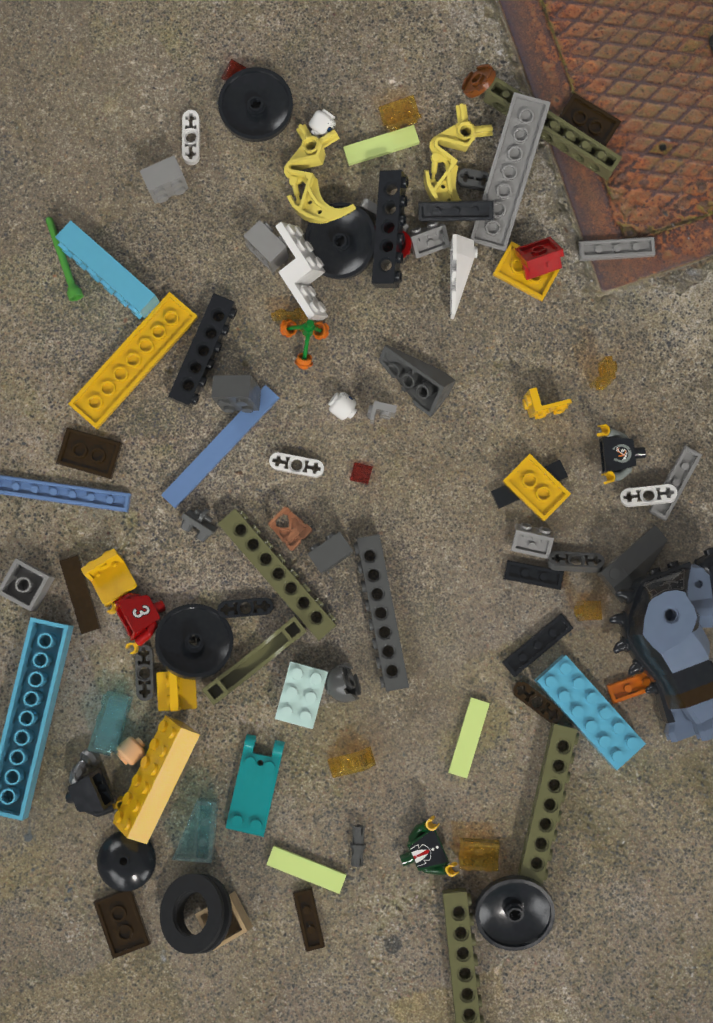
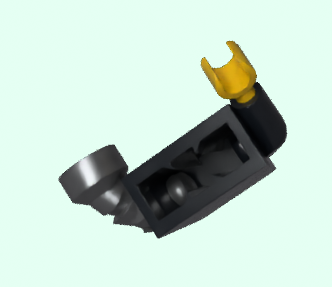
M89 747L81 752L80 761H78L76 766H73L70 772L69 792L66 793L65 798L68 803L75 804L77 811L100 817L114 812V809L119 810L121 806L119 802H122L123 796L118 797L116 803H114L115 801L100 768L83 776L87 770L86 768L95 767L101 760L99 752L95 748Z

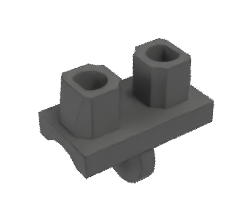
M198 508L195 512L189 509L181 516L183 521L180 528L190 532L193 527H196L199 531L195 537L201 542L206 541L218 529V527L211 523L213 518L208 515L210 512L208 508H205L203 512Z

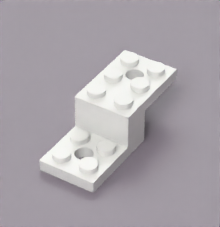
M280 222L275 227L292 251L295 259L281 269L279 274L308 319L323 321L328 317L325 312L326 307L321 301H318L315 290L308 285L325 273L323 269L324 264L312 252L314 249L303 238L302 235L304 234L299 226Z

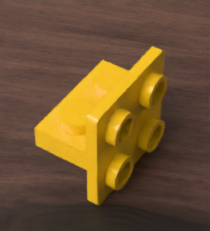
M169 671L156 673L159 711L171 710L172 712L197 708L196 680L180 678Z

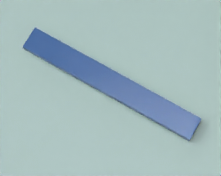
M265 385L261 389L259 411H253L252 413L240 411L161 496L176 509L280 398Z
M0 475L1 495L129 512L130 493Z

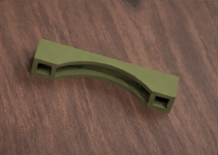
M294 616L240 661L203 688L202 691L213 705L217 704L308 631L298 618Z

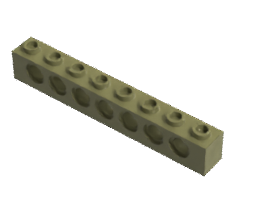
M495 77L491 86L485 91L483 101L507 116L514 92L522 93ZM548 111L540 138L608 181L622 157L551 111Z
M234 509L218 525L318 641H320L337 626L334 623L337 619L330 611L326 614L322 609L324 604L318 597L313 599L309 594L311 589L305 582L300 584L297 580L299 575L292 568L287 569L284 565L286 560L280 554H274L272 551L273 545L267 539L264 541L259 536L261 534L260 530L255 525H249L247 515L242 510L238 512ZM240 525L246 526V533L243 535H238L236 532L237 527ZM253 539L259 542V546L255 550L249 548V542ZM264 554L271 555L272 559L269 564L262 563L261 558ZM277 568L284 570V576L281 579L274 577V571ZM289 583H295L297 586V590L292 594L286 590V586ZM302 597L309 599L310 603L307 608L299 606V600ZM314 612L322 614V620L319 623H314L311 619V615Z
M551 723L517 875L530 877L541 884L548 877V869L546 867L547 862L551 861L553 855L551 845L552 841L555 842L557 837V830H555L556 822H560L562 811L559 809L561 802L564 803L566 797L564 787L565 783L569 782L570 772L568 769L569 765L573 764L575 757L573 747L574 744L577 745L579 740V733H577L576 728L557 723ZM565 740L566 748L562 751L558 750L557 745L559 741ZM561 760L562 767L555 770L553 768L554 761ZM557 779V787L550 789V780ZM549 798L553 799V806L545 808L544 802ZM543 818L549 819L547 827H540V821ZM538 838L545 839V843L541 847L535 845ZM535 857H539V865L532 866L531 860Z
M466 888L442 890L455 1023H484L483 1015L479 1014V1007H482L481 994H477V987H480L479 974H475V966H478L477 954H473V946H476L475 933L471 934L470 927L474 926L473 914L469 913L468 906L472 905L471 894L467 893ZM457 906L463 908V912L460 915L453 913L454 908ZM458 927L466 929L462 935H457L455 930ZM465 947L468 951L465 955H459L457 953L458 949ZM462 968L470 969L467 975H461L459 972ZM470 988L472 992L470 995L465 996L461 994L462 990ZM466 1009L474 1010L471 1016L464 1015V1011Z

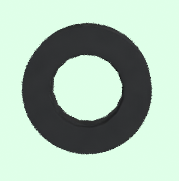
M185 874L171 883L163 896L160 907L161 929L171 947L184 954L207 953L218 947L229 931L232 920L231 899L227 889L217 878L208 874ZM195 892L200 893L204 897L208 906L206 925L197 935L192 934L184 922L185 904Z

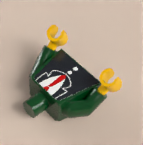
M433 815L427 821L414 827L407 841L410 851L399 857L404 867L415 862L418 871L422 870L424 873L434 875L448 874V876L453 877L459 871H454L452 867L458 864L457 862H452L448 865L449 860L436 832V828L440 823L433 824L432 820L435 818Z

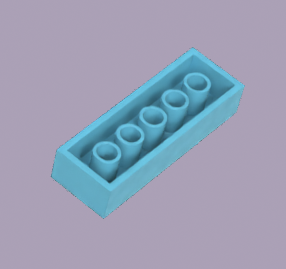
M71 220L55 236L59 241L58 246L70 259L72 258L81 269L86 270L97 283L100 281L104 286L103 288L111 295H114L124 307L128 305L132 314L139 320L141 318L145 319L160 303L152 291Z
M562 654L534 679L539 687L561 709L564 715L613 769L618 770L646 744L567 655Z

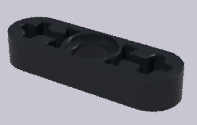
M266 597L228 600L221 602L218 605L217 611L223 618L268 615L273 611L274 604L271 599ZM253 601H257L256 605H262L263 601H266L267 604H270V608H267L266 612L259 608L257 609L258 613H254L255 605ZM244 602H248L251 605V611L246 614L240 609L241 604ZM234 603H238V615H235V611H229L228 615H226L221 610L225 607V604H228V607H235Z

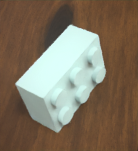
M290 661L275 719L313 729L329 671Z

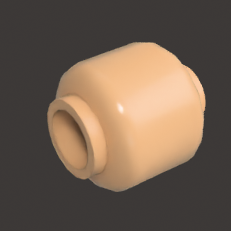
M128 736L117 746L118 752L116 755L125 765H135L145 756L143 747L146 745L139 737L135 739L132 736Z

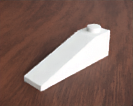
M458 234L452 235L450 244V319L455 317L474 258H477L478 248L474 247V240Z

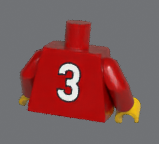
M126 593L109 605H104L105 607L112 605V608L107 613L115 614L117 612L131 641L135 639L134 643H128L125 647L128 649L131 645L134 646V651L130 653L132 655L139 651L138 646L144 645L153 636L160 620L158 613L166 610L162 600L153 603L148 595L142 596L135 593Z

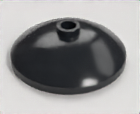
M121 831L114 833L104 841L97 856V868L100 877L109 887L118 891H132L142 887L151 878L156 867V852L150 840L147 844L126 838ZM123 857L127 859L126 865L121 864Z

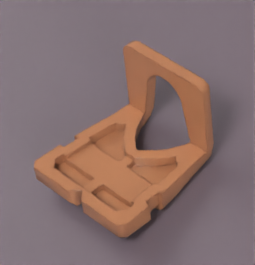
M286 506L268 523L281 541L286 543L290 551H294L301 544V540H305L313 532L309 525L304 524V521L293 514ZM283 514L287 515L289 519V527L287 528L276 526V520Z

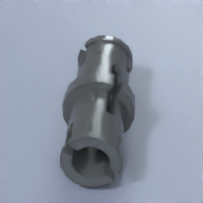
M353 825V838L350 843V848H352L351 866L353 867L363 866V853L366 848L364 843V825Z

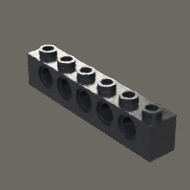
M382 170L379 173L371 283L376 288H399V282L402 281L400 264L403 263V252L401 250L405 242V235L403 233V226L406 225L404 208L407 207V196L405 194L406 188L409 186V179L402 170ZM397 189L394 195H390L392 190ZM396 207L395 212L392 213V214H389V211H390L392 208ZM394 226V230L388 233V229ZM393 245L392 250L386 252L387 247ZM392 263L391 268L385 271V267Z
M213 293L168 397L170 400L191 409L193 405L198 403L200 398L198 393L201 387L204 388L208 379L206 375L208 370L211 371L215 364V360H213L215 354L219 353L223 343L221 341L223 336H227L229 332V322L237 314L234 301ZM223 314L224 318L221 321H216L215 316ZM210 331L217 332L214 338H208L207 334ZM208 348L209 352L207 355H200L201 349ZM195 365H200V372L193 373V367ZM188 382L194 383V387L191 390H185V385Z

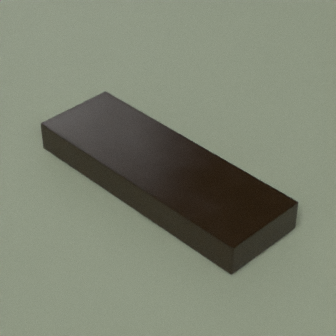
M312 887L293 891L306 952L324 948L325 942Z

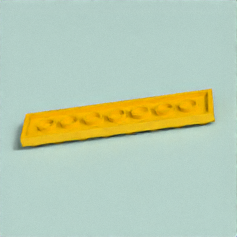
M169 292L68 404L98 430L198 319V316Z

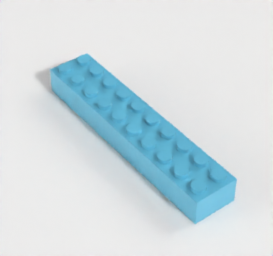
M30 617L0 742V816L21 821L29 817L73 632V625Z

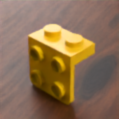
M537 387L529 389L523 396L524 399H522L523 408L528 411L529 418L535 417L536 420L544 418L552 412L554 415L564 413L572 403L571 399L542 406Z
M114 548L104 552L99 558L89 561L86 566L81 568L83 575L91 581L104 605H109L137 587V583L123 557Z

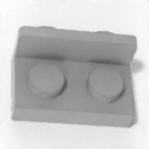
M438 221L430 222L424 228H413L410 230V233H407L411 238V248L416 259L450 247L445 224L438 223Z
M374 401L373 405H369L367 413L370 424H374L376 414H379L380 418L390 420L391 417L395 418L397 406Z
M516 523L511 551L548 559L554 541V532L547 527L537 528L532 527L528 523Z

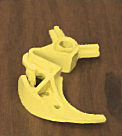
M466 104L455 106L458 123L434 136L430 141L432 177L430 179L429 170H424L423 178L425 190L431 201H447L448 199L451 201H461L456 190L458 171L456 164L458 160L440 146L466 152L475 138L493 136L492 124L474 126L471 121H468ZM465 130L469 135L464 136L460 131ZM443 162L446 172L437 182L435 174H437L438 163Z
M299 124V128L296 131L302 140L301 146L284 167L285 176L289 179L294 196L296 197L295 201L292 195L287 196L293 209L305 221L317 224L328 223L356 210L354 204L344 208L329 206L321 197L318 179L314 174L299 171L323 165L326 156L324 148L340 139L334 129L318 138L310 133L306 124ZM301 183H304L306 186L302 199L300 200V192L298 186Z

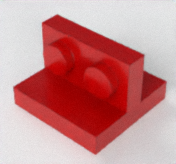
M550 236L515 248L516 256L521 260L526 280L562 268L560 257L564 256L563 248Z

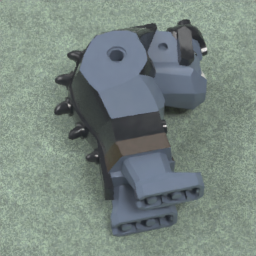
M713 547L703 550L704 555L694 559L693 564L690 562H678V560L670 562L665 568L660 569V567L651 569L648 571L649 574L637 578L629 590H618L615 595L624 600L625 606L621 613L615 614L609 619L610 623L619 624L621 635L620 640L613 648V652L615 654L621 651L629 653L633 659L632 665L628 670L629 675L644 672L650 678V686L645 689V692L655 695L656 705L659 708L662 721L666 722L664 733L667 740H671V742H677L696 735L697 739L701 738L702 741L713 739V662L709 660L710 642L703 628H713Z

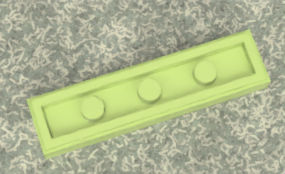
M414 125L344 146L343 150L348 165L351 166L419 145L420 141Z
M470 697L448 773L468 778L490 703Z
M275 845L266 864L340 894L347 875Z

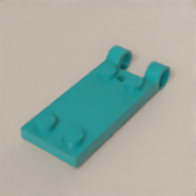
M247 733L226 829L264 837L285 742L275 740L272 756L253 752L257 735ZM262 760L263 765H258V761Z

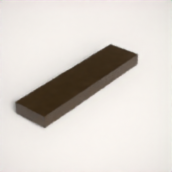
M79 555L60 560L59 562L81 634L101 629L86 577L81 571L82 563Z

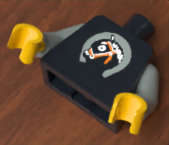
M607 424L597 425L602 431L597 433V436H605L599 439L602 465L601 476H606L607 481L603 482L606 485L614 481H620L629 475L632 468L636 466V459L645 458L646 451L645 447L635 448L634 440L629 439L626 434L610 428Z

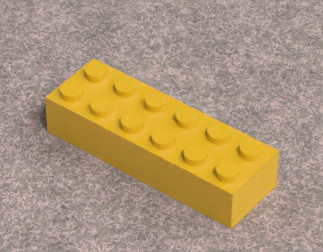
M166 715L159 723L158 730L150 741L149 749L142 758L137 773L132 778L129 790L124 794L123 802L114 815L112 823L126 838L144 844L148 843L200 736L186 723Z

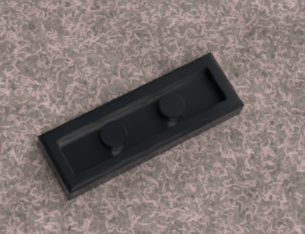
M507 560L503 579L561 590L564 571H555L546 567Z

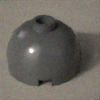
M346 662L332 668L327 675V684L325 685L327 694L342 703L358 700L360 698L358 695L361 694L357 674L352 675L350 670L353 667Z

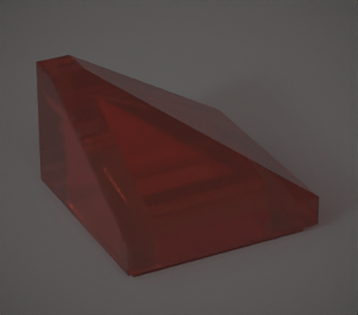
M231 59L221 79L227 81L233 74L246 69V67Z
M354 462L350 481L368 485L373 467Z

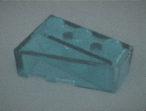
M108 690L107 693L103 694L101 700L102 708L96 718V725L91 736L88 751L112 756L118 752L117 746L121 743L133 695L114 690Z
M199 798L196 801L172 860L212 863L215 855L219 799Z

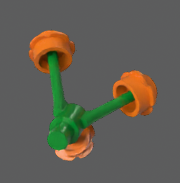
M291 319L283 320L280 323V332L283 336L290 338L296 334L298 329H301L305 336L304 351L297 355L295 364L298 368L306 370L313 366L312 356L307 354L310 336L314 335L317 340L327 338L329 335V325L322 321L314 324L313 320L297 325Z

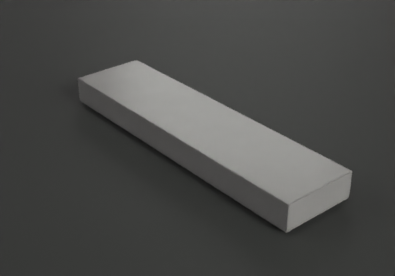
M654 237L579 241L578 243L580 261L644 258L656 255Z
M686 445L683 447L663 485L671 484L676 487V500L672 503L651 505L649 513L663 521L667 520L702 454ZM667 489L666 493L660 494L659 491L657 500H660V495H666L667 498H671L674 492H670V489Z

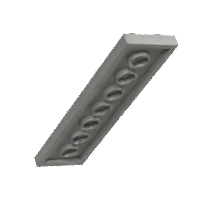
M514 92L482 200H494V220L475 221L470 238L474 240L475 244L503 252L506 251L551 102Z

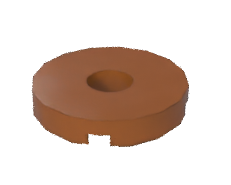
M490 64L478 66L476 68L477 71L474 73L470 72L464 79L462 90L468 98L479 96L493 83L496 71Z

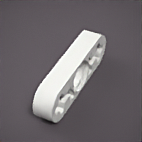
M187 110L182 116V156L188 165H195L200 160V118L194 110ZM191 116H193L195 119L193 120V128H190L189 119ZM190 133L196 135V139L193 142L186 140L187 135ZM189 147H192L193 154L196 155L192 159L188 157L190 155Z
M279 452L272 454L269 459L271 467L277 471L313 478L320 477L324 472L322 462L316 459ZM277 457H280L282 461L287 462L286 458H290V460L288 461V469H285L286 464H279V466H276L273 460H276ZM294 460L302 462L300 470L292 469L291 464ZM305 461L309 462L308 466L311 467L318 464V468H321V470L317 471L316 474L313 473L312 469H307V472H303L306 466Z
M671 484L627 488L621 492L620 500L626 507L672 503L677 498V489ZM667 489H670V492H674L671 498H667L666 495H660V500H657L658 493L656 490H660V494L666 493ZM652 491L654 498L650 501L643 498L644 492ZM637 492H640V502H637L638 498H632V502L624 499L628 493H631V496H637Z

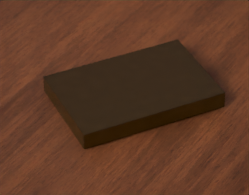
M573 93L559 115L560 118L605 147L621 123L619 119Z
M67 427L56 464L112 480L123 443Z
M133 890L118 891L93 902L113 959L151 944Z

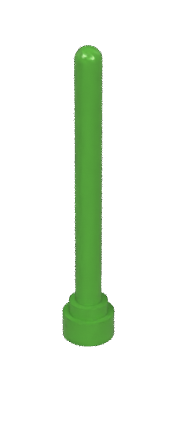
M47 217L46 224L68 284L69 301L80 300L84 295L81 288L75 284L65 253L58 246L59 241L55 238L58 232L53 218Z

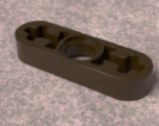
M518 681L513 685V695L550 723H556L561 719V709L529 684ZM524 685V690L529 694L531 690L534 692L529 696L527 702L525 701L526 695L522 693L520 695L517 694L518 689L516 688L518 686L522 687ZM536 696L542 699V705L538 708L532 705V699ZM546 703H549L548 709L552 711L556 709V718L551 717L549 719L550 714L545 710L543 714L540 712L545 708Z

